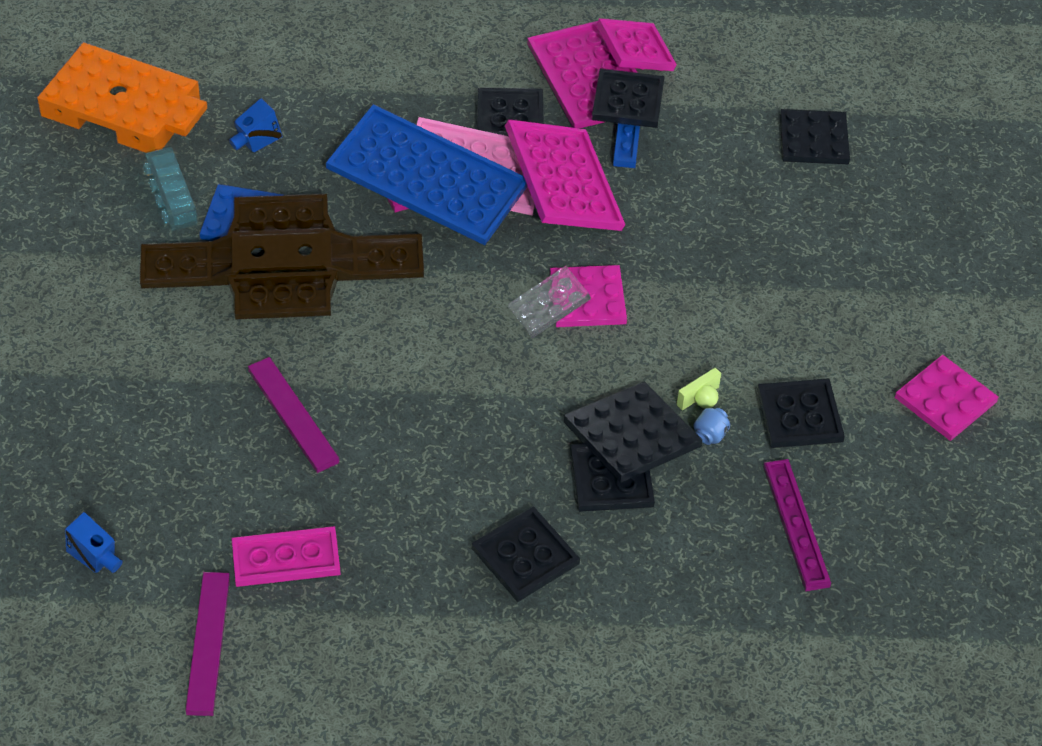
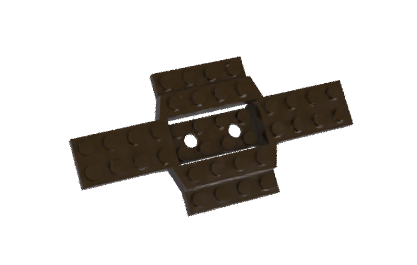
M327 194L234 197V218L226 236L212 242L141 244V289L228 285L235 301V320L331 316V299L338 281L424 278L422 234L350 236L335 231L328 215ZM304 246L312 249L309 255H301L298 251ZM256 248H261L265 251L261 257H254L251 252ZM324 268L325 270H327L312 272L238 274L240 271L248 273L251 271L266 270L268 272L287 269L291 271H296L298 269L320 270Z

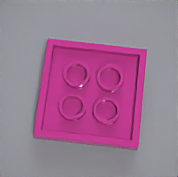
M599 18L596 26L618 67L674 71L677 64L654 23Z
M620 265L550 268L556 327L627 324Z
M941 355L899 389L895 394V399L951 441L997 402L998 396L947 357Z

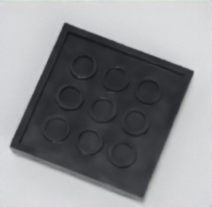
M645 381L564 415V423L620 483L702 447L703 439Z

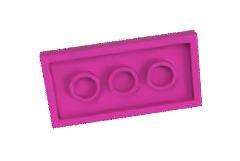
M335 526L232 538L236 587L341 575Z

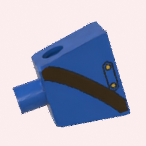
M262 98L259 99L235 120L234 123L238 134L230 138L229 142L236 151L246 145L252 152H256L282 138L275 111Z
M85 512L65 529L66 552L89 569L98 573L103 567H106L110 572L114 573L120 568L123 561L115 555L114 539Z

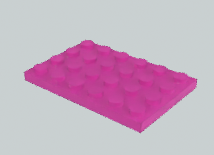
M598 21L527 39V44L573 128L580 129L604 123L592 120L600 68L638 73L635 68L618 67L596 26Z
M516 120L507 121L505 125L506 131L542 223L622 231L625 222L586 129Z

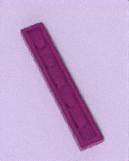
M268 357L249 365L248 372L315 471L319 473L338 464L339 457L271 358Z
M789 460L765 462L763 468L805 591L830 588L831 581Z
M203 572L186 715L214 716L230 573Z

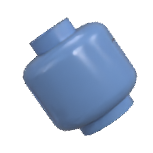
M706 408L694 422V431L703 439L702 443L707 445L717 444L728 432L730 422L724 410L720 408Z

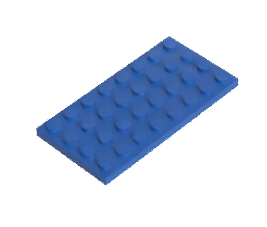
M374 104L326 162V169L483 245H486L528 187L523 175Z

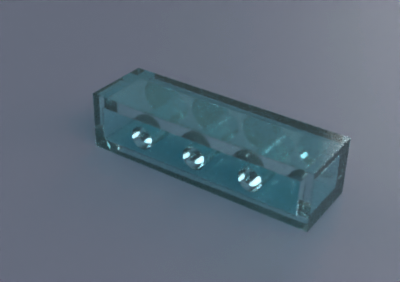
M172 147L145 153L146 163H143L146 176H151L149 179L152 192H157L155 199L158 208H163L161 215L164 224L168 223L171 231L197 225L196 208Z

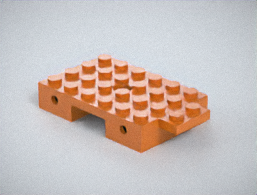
M84 42L37 97L41 116L80 129L86 121L115 130L118 143L154 156H158L174 133L186 137L207 109V102L200 100L198 81ZM117 86L127 89L126 92H119L116 95L110 93L111 89Z

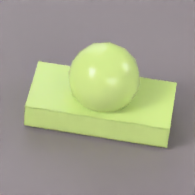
M714 368L681 388L678 392L677 406L684 410L696 402L698 406L705 409L714 407L719 399L716 389L719 388L721 372Z

